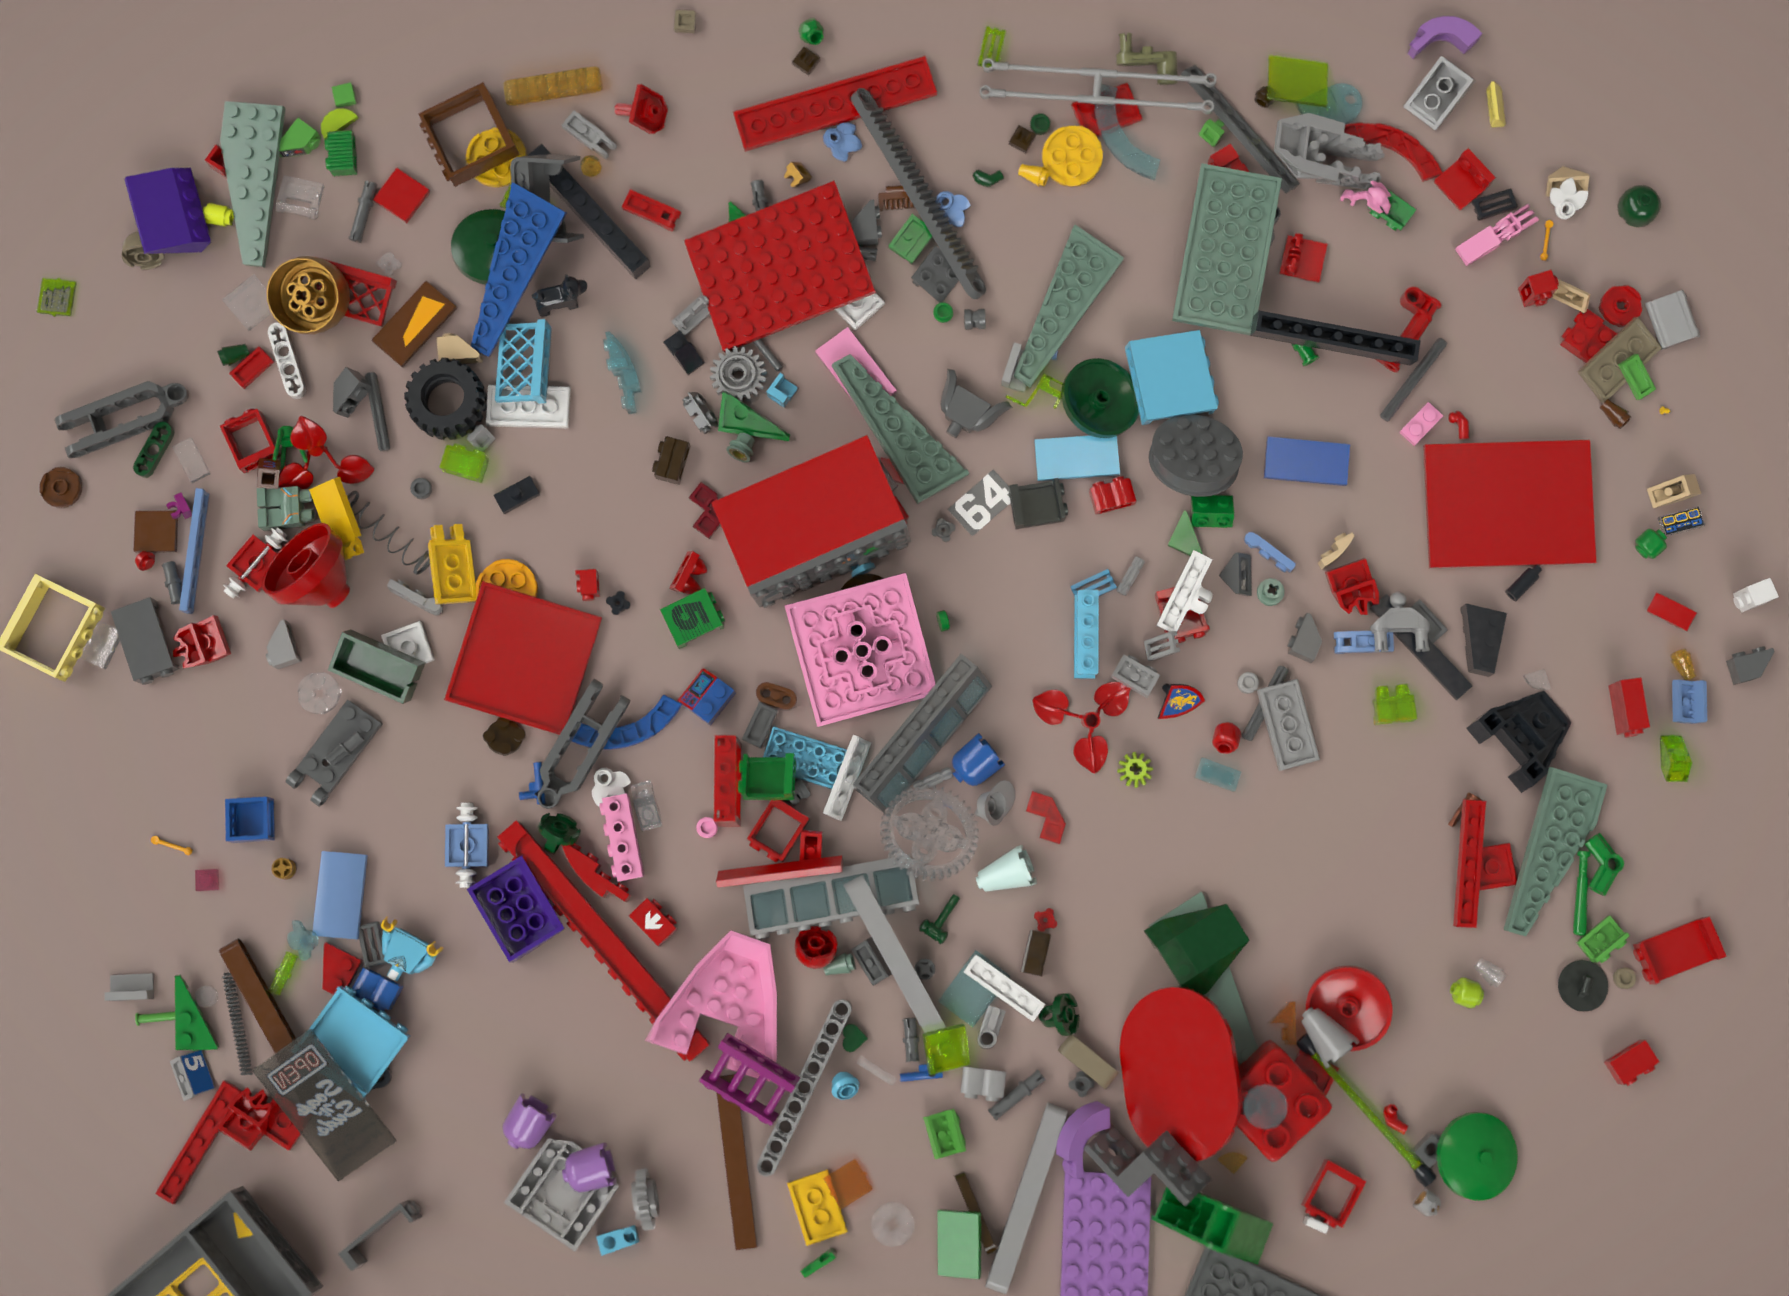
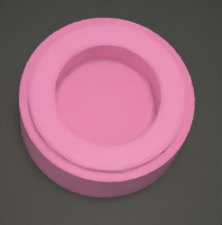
M704 817L698 821L696 829L701 837L712 838L718 831V825L714 822L713 818Z

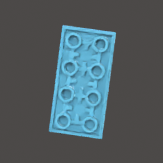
M1090 435L1034 440L1037 481L1054 480V478L1061 480L1120 475L1117 436L1098 438Z
M773 726L763 757H785V753H794L796 758V778L832 789L847 749Z

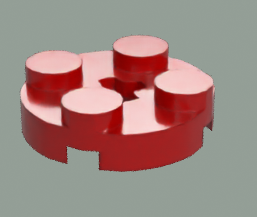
M1613 286L1602 296L1599 312L1610 324L1624 327L1634 317L1641 315L1643 308L1641 295L1631 286ZM1623 301L1625 303L1624 308H1626V310L1618 309V305L1616 303H1621Z

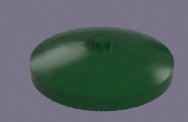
M485 209L474 212L465 217L453 232L451 252L454 263L464 276L474 282L485 285L488 282L490 266L496 242L499 238L501 222L505 214L504 210Z
M1088 359L1077 364L1064 379L1061 390L1064 410L1071 422L1084 433L1098 438L1116 437L1127 431L1138 418L1139 410L1131 375L1120 365L1106 359Z

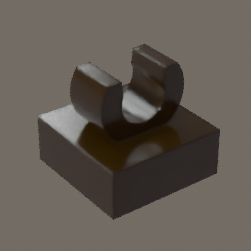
M803 47L792 61V65L809 76L820 62V57L806 47Z
M1018 125L1009 141V145L1026 154L1035 140L1036 134Z

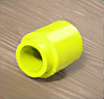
M208 203L207 206L203 207L206 223L225 227L233 224V209H230L228 206Z

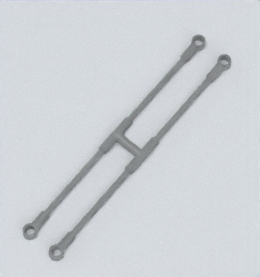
M990 58L984 59L982 63L983 70L987 73L993 70L1008 71L1010 69L1070 73L1094 77L1093 95L1079 94L1078 96L1013 92L1006 91L1005 89H991L990 86L983 85L979 90L982 99L1010 96L1069 100L1090 104H1128L1187 108V110L1202 111L1207 115L1211 114L1214 110V103L1210 100H1206L1203 103H1175L1116 99L1115 97L1101 96L1102 77L1190 81V83L1205 84V86L1210 88L1215 86L1217 80L1216 75L1213 73H1208L1206 76H1178L1118 72L1117 70L1097 68L1073 69L1013 65L1006 62H994ZM987 63L992 64L989 68L985 67ZM1212 78L1214 81L1210 83L1207 79ZM984 90H988V91H989V93L986 94V95L983 94L982 92H983ZM1210 105L1212 108L1207 110L1204 107Z

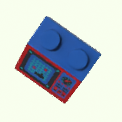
M703 668L677 701L711 726L736 692L718 677Z

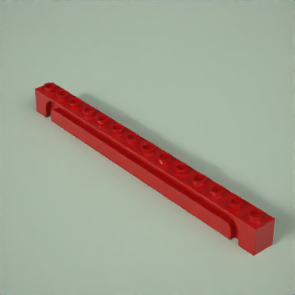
M517 820L497 836L500 840L498 845L504 852L507 853L509 851L514 856L512 861L523 856L547 899H551L555 904L553 909L559 916L564 915L569 920L566 923L573 932L578 931L582 936L580 938L581 942L587 948L592 947L596 952L594 957L600 964L605 963L610 968L607 971L615 981L619 979L622 982V990L628 996H634L637 1000L635 1005L641 1012L646 1011L651 1016L649 1021L654 1025L656 1019L672 998L526 828ZM695 1027L687 1054L679 1052L677 1054L682 1060L686 1061L688 1059L689 1062H692L711 1044Z

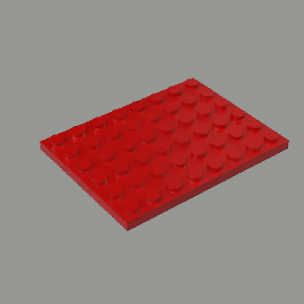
M835 181L684 240L703 296L709 300L707 304L724 353H726V349L731 351L734 346L737 348L876 293Z

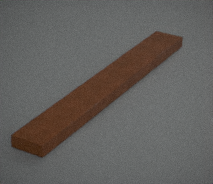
M735 1074L719 1077L731 1083ZM717 1093L735 1250L757 1248L741 1108L735 1103L725 1100L722 1095Z

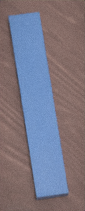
M198 488L195 490L179 610L186 614H193L209 501V493L204 489Z

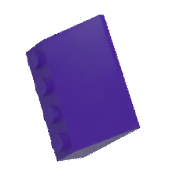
M167 168L124 178L144 254L203 252L211 243L191 168Z
M523 856L467 888L468 893L503 953L511 963L532 952L565 929Z

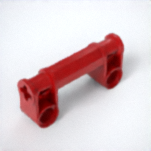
M1409 287L1401 295L1400 304L1403 308L1413 313L1414 316L1400 337L1419 340L1431 323L1432 316L1436 310L1441 308L1442 304L1440 301L1426 294L1418 287ZM1407 295H1413L1415 297V302L1410 301ZM1377 360L1392 372L1397 373L1400 370L1399 366L1401 364Z

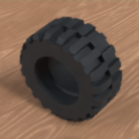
M441 358V362L432 359L429 360L430 364L427 366L423 363L419 366L421 370L418 373L414 371L411 374L412 382L407 381L406 384L408 392H404V399L407 401L405 407L410 414L409 416L422 431L431 437L436 436L440 440H445V437H448L450 440H454L456 435L466 436L467 430L471 429L473 431L476 427L475 423L482 421L483 415L481 413L482 411L485 412L487 408L485 403L487 395L481 380L467 364H461L456 359L450 361L448 358ZM443 383H456L460 385L464 391V399L461 406L455 412L439 416L429 410L428 399L431 392L437 386Z

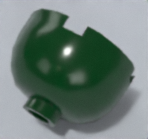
M1633 186L1620 197L1617 205L1618 214L1620 217H1623L1626 221L1625 223L1629 226L1645 227L1653 222L1659 214L1661 208L1660 197L1649 186Z

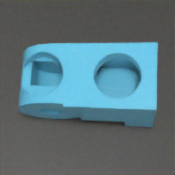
M635 1225L596 1236L601 1256L640 1242Z

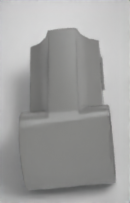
M988 1005L977 1038L979 1046L983 1049H990L995 1045L1006 1011ZM985 1033H989L993 1037V1042L989 1045H985L981 1041V1036Z

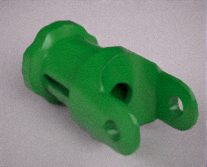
M1291 344L1294 351H1297L1300 355L1303 366H1307L1320 358L1318 354H1315L1312 347Z

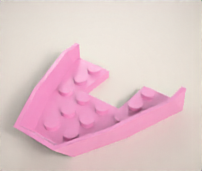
M730 931L696 965L658 1016L645 1041L687 1054L699 1015L702 1014L738 1027L735 1034L737 1039L776 1062L777 991L770 944ZM730 1057L725 1068L737 1072L741 1062ZM748 1068L745 1074L755 1079L759 1077V1073L751 1068Z

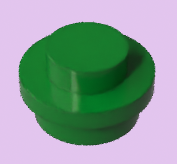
M941 302L934 307L933 316L938 322L946 323L953 317V308L950 304Z

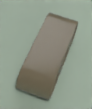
M1073 1035L1068 1036L1058 1048V1051L1105 1090L1119 1074L1112 1066Z

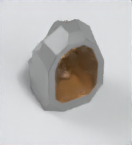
M1424 1189L1415 1199L1413 1207L1426 1217L1437 1215L1441 1207V1200L1430 1190Z

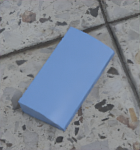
M321 852L312 936L359 939L368 855Z

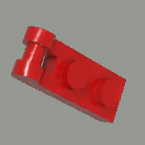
M631 189L622 204V210L660 225L669 231H674L676 227L675 222L682 214L681 211ZM664 213L670 215L668 220L663 218Z

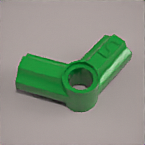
M1598 833L1584 844L1599 863V867L1588 887L1595 893L1605 896L1618 872L1624 868V860L1614 852L1601 833ZM1610 858L1615 861L1616 866L1614 869L1608 866Z

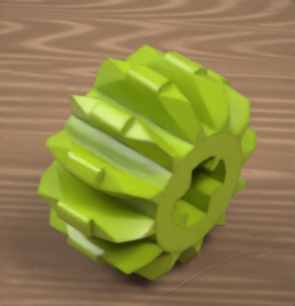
M1133 752L1132 759L1126 754L1124 755L1126 762L1119 761L1118 764L1124 768L1117 769V773H1124L1119 779L1123 781L1127 778L1126 786H1129L1133 781L1134 788H1138V780L1144 786L1146 785L1144 778L1149 780L1152 778L1150 774L1146 773L1153 771V767H1146L1151 760L1147 759L1143 762V753L1139 756V759H1137L1136 752ZM1133 765H1136V768L1140 769L1137 775H1134V772L1130 771V768H1132Z

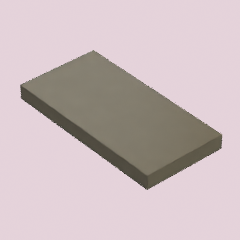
M1634 317L1577 372L1600 402L1604 403L1627 382L1618 364L1633 354H1638L1643 365H1645L1662 347L1640 318Z

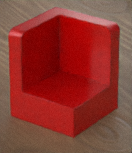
M216 144L205 158V162L211 169L227 178L222 149Z

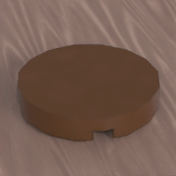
M56 467L43 475L39 491L47 504L56 508H67L80 498L82 482L73 470L65 467Z

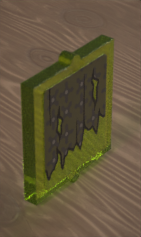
M42 278L37 313L50 314L53 317L57 315L71 317L77 282L60 278Z

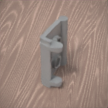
M1684 290L1645 304L1656 337L1662 347L1661 350L1689 339L1700 337L1699 329L1696 326Z

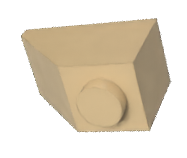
M446 333L442 337H437L439 362H441V358H448L450 361L456 359L461 364L483 362L481 355L458 335Z
M1695 474L1682 475L1647 489L1653 508L1680 502L1701 494Z

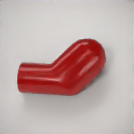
M1395 1104L1385 1106L1383 1115L1386 1125L1404 1135L1408 1125L1398 1120L1397 1106Z

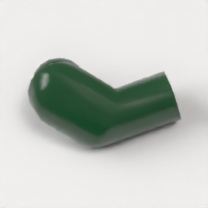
M976 170L973 173L974 181L984 187H990L1004 179L1000 170L991 175L981 170Z

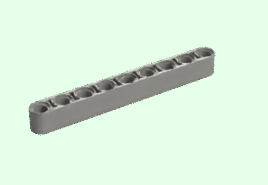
M863 875L844 884L843 886L932 1047L951 1037Z
M838 1000L833 1004L799 1075L801 1079L790 1094L758 1160L757 1171L762 1176H770L777 1169L847 1023L852 1007L846 1000ZM840 1003H845L848 1007V1012L843 1016L836 1012V1007ZM831 1022L836 1023L839 1027L835 1035L827 1032V1025ZM826 1042L829 1045V1052L827 1054H820L817 1047L819 1043ZM815 1061L820 1065V1070L817 1074L809 1072L808 1065L810 1062ZM807 1081L810 1084L811 1089L808 1093H802L799 1090L800 1082ZM792 1101H798L801 1104L800 1112L793 1113L790 1110L789 1105ZM786 1120L791 1123L792 1128L790 1132H783L780 1129L782 1121ZM778 1140L781 1142L782 1150L780 1152H774L771 1149L772 1141ZM769 1160L773 1164L770 1172L762 1170V1161Z
M1049 1102L1045 1107L985 1287L1003 1294H1006L1068 1109Z

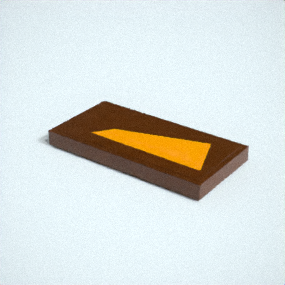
M425 281L371 341L403 368L457 307L430 283Z

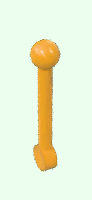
M1547 220L1544 224L1546 233L1543 253L1540 255V259L1543 261L1548 259L1549 234L1553 226V221Z
M158 836L151 838V843L162 844L183 851L186 855L192 854V848L190 847L184 848L160 840Z

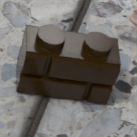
M665 436L664 441H660L658 446L659 460H655L652 467V472H654L656 479L676 485L680 484L691 447L689 442Z
M1034 930L1029 931L1020 972L1042 977L1051 934Z

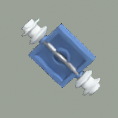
M461 803V807H456V809L461 811V815L456 818L462 821L463 824L445 825V867H462L461 870L455 873L460 876V880L455 882V884H460V888H469L472 884L477 883L472 880L473 876L477 873L471 867H488L489 824H471L472 821L478 818L473 815V811L478 809V807H473V803Z

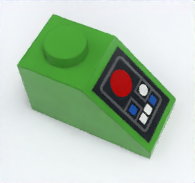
M297 118L281 138L279 157L310 154L312 150L319 146L322 138L315 129Z

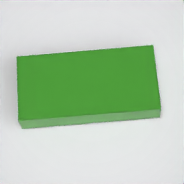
M1633 354L1618 364L1636 400H1641L1656 390L1638 354Z

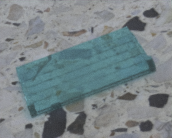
M976 950L938 1001L971 1027L975 1026L988 1008V1005L996 997L995 994L963 972L976 954L1010 978L1008 973Z

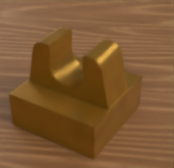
M791 162L786 167L788 170L784 174L785 179L794 177V181L790 184L791 187H798L812 179L801 162Z

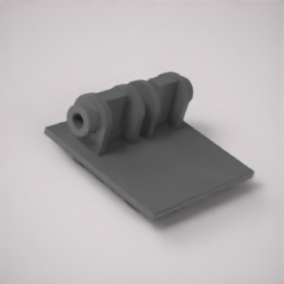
M937 246L932 249L911 277L914 285L917 287L921 286L939 303L943 302L959 281L942 251Z

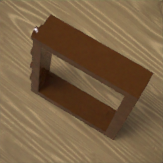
M484 82L418 114L422 121L419 125L423 133H428L429 138L426 140L432 150L435 149L437 152L434 154L439 166L443 164L445 169L442 170V173L447 182L451 180L454 187L520 155ZM484 100L506 146L453 171L432 125Z

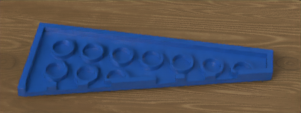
M514 182L511 184L504 218L501 222L499 238L496 242L490 266L488 282L485 286L483 302H481L478 322L475 326L471 342L472 348L488 357L491 356L567 212Z

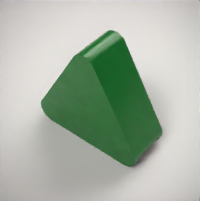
M1167 1186L1156 1214L1151 1216V1220L1210 1249L1255 1264L1259 1263L1274 1224L1201 1192L1184 1206Z

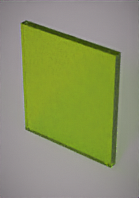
M1269 55L1267 99L1327 107L1328 63Z

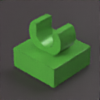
M1209 119L1205 122L1198 135L1212 147H1215L1225 132L1222 129L1225 124L1219 119L1216 122Z

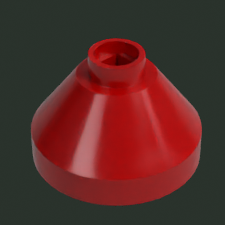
M326 523L314 524L298 533L271 561L262 580L263 591L281 605H327L329 608H335L340 605L350 592V586L346 584L347 573L341 536Z

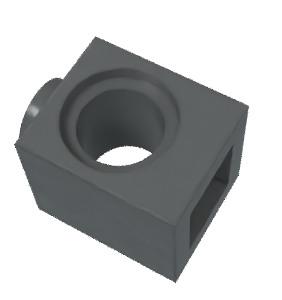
M1427 1133L1410 1151L1428 1168H1431L1437 1162V1147L1440 1136ZM1429 1143H1433L1435 1146V1151L1431 1155H1428L1426 1152V1146Z

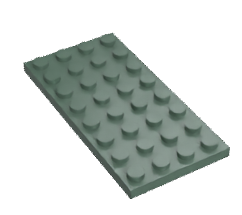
M1201 163L1172 321L1245 335L1251 334L1253 316L1258 312L1282 178Z

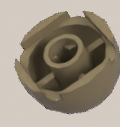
M139 232L128 235L122 246V259L125 264L132 268L136 265L141 266L142 270L154 269L160 266L162 259H164V253L144 254Z

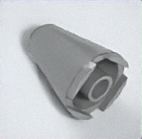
M1311 1007L1302 1014L1304 1019L1301 1022L1326 1069L1330 1067L1329 1061L1337 1062L1352 1049L1353 1046L1351 1044L1353 1042L1356 1045L1360 1042L1358 1038L1319 1008L1314 1010Z

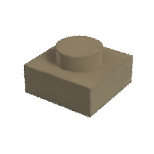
M675 10L674 31L695 33L696 11Z

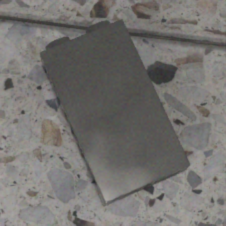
M151 597L110 611L133 681L142 685L154 682V678L160 676L162 678L174 674L173 671L179 670V666L172 661L155 610L159 608L157 600Z
M407 1200L400 1203L338 1253L350 1271L363 1266L367 1262V1259L358 1247L400 1212L403 1213L410 1223L422 1217L420 1214L421 1209L416 1202Z

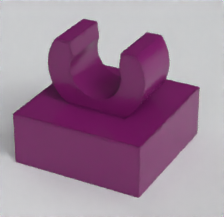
M182 493L174 495L176 502L171 501L166 505L168 509L177 508V511L171 514L172 518H179L181 513L185 519L191 517V510Z

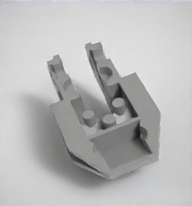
M1311 113L1277 121L1274 151L1296 178L1316 179L1317 183L1368 190L1373 187L1370 183L1371 181L1379 182L1382 177L1377 172L1361 174L1359 167L1350 168L1343 166V163L1338 160L1330 165L1321 164L1326 159L1325 155L1367 161H1377L1384 157L1380 143L1365 145L1363 138L1344 133L1345 123Z

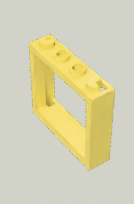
M35 574L0 637V650L66 682L67 678L71 676L77 660L82 656L87 641L91 639L93 630L101 620L105 608ZM48 588L89 607L55 670L15 650Z

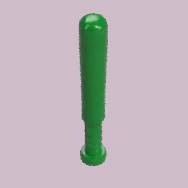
M1589 851L1577 852L1580 861L1576 884L1573 933L1578 936H1584L1587 930L1588 857L1591 855Z

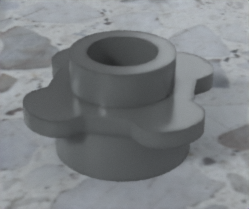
M939 518L936 527L932 529V535L942 538L944 542H948L956 526L945 521L944 518Z
M1082 1071L1077 1072L1076 1078L1069 1082V1088L1077 1091L1080 1097H1085L1087 1091L1094 1087V1081L1088 1079Z

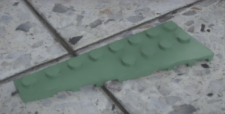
M1074 225L1014 373L1015 378L1030 388L1124 261V257L1077 225Z
M851 354L832 364V368L917 504L969 475L968 470H965L956 461L957 459L942 447L943 445L939 441H936L926 432L927 430L907 410H904L896 402V399L890 396L882 388V385L878 381L876 382Z
M1199 892L1150 924L1149 927L1161 919L1207 909L1208 906L1203 893ZM1228 967L1209 992L1203 996L1213 1001L1218 1006V1010L1223 1017L1227 1019L1234 1037L1237 1062L1241 1065L1258 1049L1232 973Z

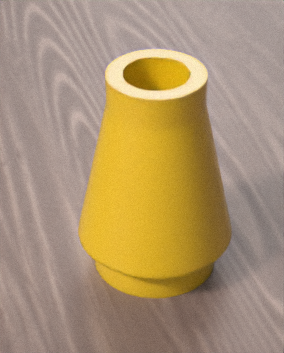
M1021 164L1018 171L1019 176L1024 177L1038 187L1046 185L1050 171L1046 170V167Z

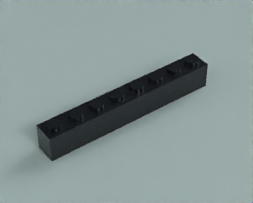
M541 143L527 156L551 153ZM564 167L559 174L549 175L550 187L635 280L651 267L646 256Z
M1260 310L1253 316L1250 336L1410 366L1418 361L1421 342L1420 340Z

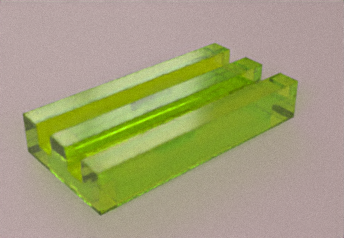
M986 26L978 66L983 67L982 63L989 34L993 35L987 58H992L996 37L1000 36L995 62H999L1006 30L1002 29L1000 31L998 28L991 29L989 26ZM987 63L985 65V67L987 68L992 66V64Z

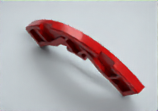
M1358 122L1345 125L1344 133L1363 138L1365 144L1380 143L1382 147L1388 148L1404 157L1415 168L1422 182L1438 177L1443 173L1433 155L1417 139L1400 129L1380 123Z

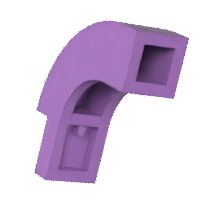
M1452 16L1437 17L1420 26L1416 37L1409 44L1411 48L1407 54L1414 59L1425 47L1435 41H1447L1465 54L1479 41L1483 33L1464 19Z
M1098 1101L1088 1103L1076 1110L1062 1127L1057 1141L1056 1154L1064 1158V1172H1067V1174L1076 1179L1084 1177L1083 1148L1087 1141L1095 1133L1110 1128L1109 1107Z

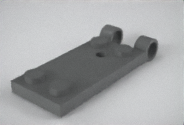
M347 700L297 768L288 775L285 783L296 789L306 775L310 776L322 785L314 792L310 801L321 807L382 724ZM355 731L361 734L365 741L351 751L350 756L346 755L334 766L323 765L325 756L339 746L340 741L344 742Z

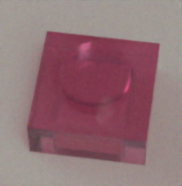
M219 869L195 870L196 891L219 890Z

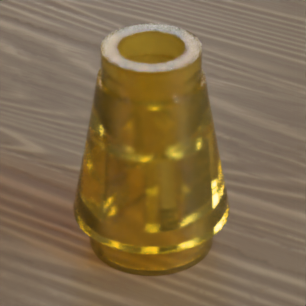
M1686 648L1670 655V662L1684 680L1688 681L1696 677L1691 654L1687 652Z

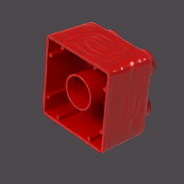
M1272 1040L1264 1042L1238 1067L1242 1091V1109L1236 1126L1271 1162L1280 1160L1332 1110V1104L1292 1058Z

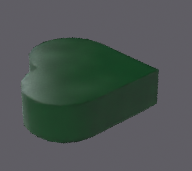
M848 1024L843 1029V1036L845 1038L842 1045L847 1052H854L868 1039L854 1024Z

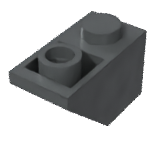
M870 200L852 221V228L859 246L878 245V238H882L881 225L877 226L876 219L880 218L879 206H875L874 200Z
M345 367L334 381L333 412L335 414L348 418L372 388L358 371Z
M1306 613L1304 617H1299L1295 626L1298 631L1295 636H1291L1287 647L1290 648L1288 654L1312 663L1316 658L1322 640L1311 614Z
M1765 646L1752 649L1753 653L1746 655L1745 651L1732 654L1733 658L1727 660L1726 663L1733 685L1760 678L1774 654V648L1766 650Z

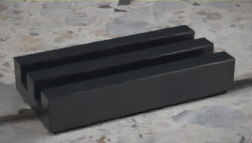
M1511 188L1474 199L1471 202L1475 207V213L1478 215V221L1515 210L1518 207ZM1509 195V198L1500 200L1481 207L1479 205L1481 203ZM1511 203V205L1482 213V211Z

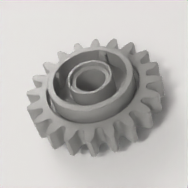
M734 346L732 353L729 349H726V356L719 353L720 361L713 360L717 367H710L711 372L715 373L710 376V379L715 381L712 386L713 388H718L717 394L721 395L723 391H727L735 398H739L741 402H743L744 397L751 401L750 394L758 396L756 389L763 390L760 382H766V378L762 375L767 374L766 369H761L764 367V361L758 362L760 359L759 354L752 357V349L746 353L745 347H742L741 351L738 352L736 346ZM736 371L744 373L739 379L733 377Z
M639 1169L635 1172L636 1182H632L631 1192L633 1209L636 1211L635 1217L641 1221L645 1231L655 1229V1217H659V1199L655 1180L650 1178L648 1169Z

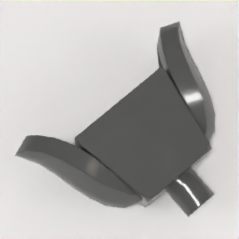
M947 369V379L940 404L941 410L945 413V419L951 422L946 431L950 436L957 438L962 429L968 433L982 431L994 423L1004 412L1013 408L1008 401L991 407V404L957 385L955 370Z

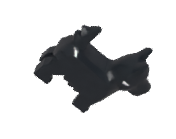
M566 274L562 284L543 288L533 293L532 298L535 300L540 317L551 315L550 310L566 307L569 310L579 308L577 298L586 292L587 282L585 280H577Z

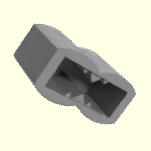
M964 1066L960 1093H965L964 1097L977 1099V1095L986 1096L988 1101L998 1102L999 1098H1003L1006 1072Z

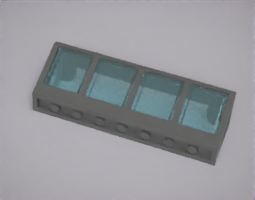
M960 654L853 783L854 789L885 815L890 812L992 688V685L980 669L964 655Z

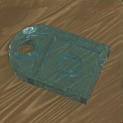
M1338 83L1298 101L1296 106L1301 115L1311 113L1345 123L1346 125L1355 120L1362 108V98L1358 90L1353 86ZM1353 96L1356 102L1349 104L1346 102L1345 97Z

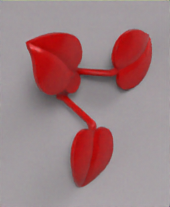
M300 416L291 432L290 439L294 447L301 450L308 449L306 451L308 462L303 467L296 462L286 465L279 474L278 486L279 488L298 486L301 489H307L313 482V474L307 470L311 455L318 457L323 452L326 453L335 468L339 469L337 477H340L341 481L347 484H356L366 480L374 472V467L364 457L359 455L346 456L341 460L340 465L337 464L328 451V447L324 446L327 440L325 430L316 422Z
M1109 682L1099 686L1094 693V701L1100 706L1096 712H1086L1083 715L1065 711L1069 706V701L1066 695L1059 690L1045 691L1033 697L1032 701L1036 714L1047 724H1060L1064 719V714L1081 719L1082 725L1089 729L1088 738H1081L1076 742L1073 749L1074 757L1081 766L1096 774L1103 767L1108 754L1106 740L1102 736L1092 737L1094 728H1097L1101 722L1100 711L1103 709V712L1108 716L1121 715L1128 706L1130 688L1120 682Z

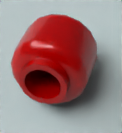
M1231 722L1218 724L1214 730L1212 744L1220 753L1229 754L1234 752L1239 747L1241 731Z

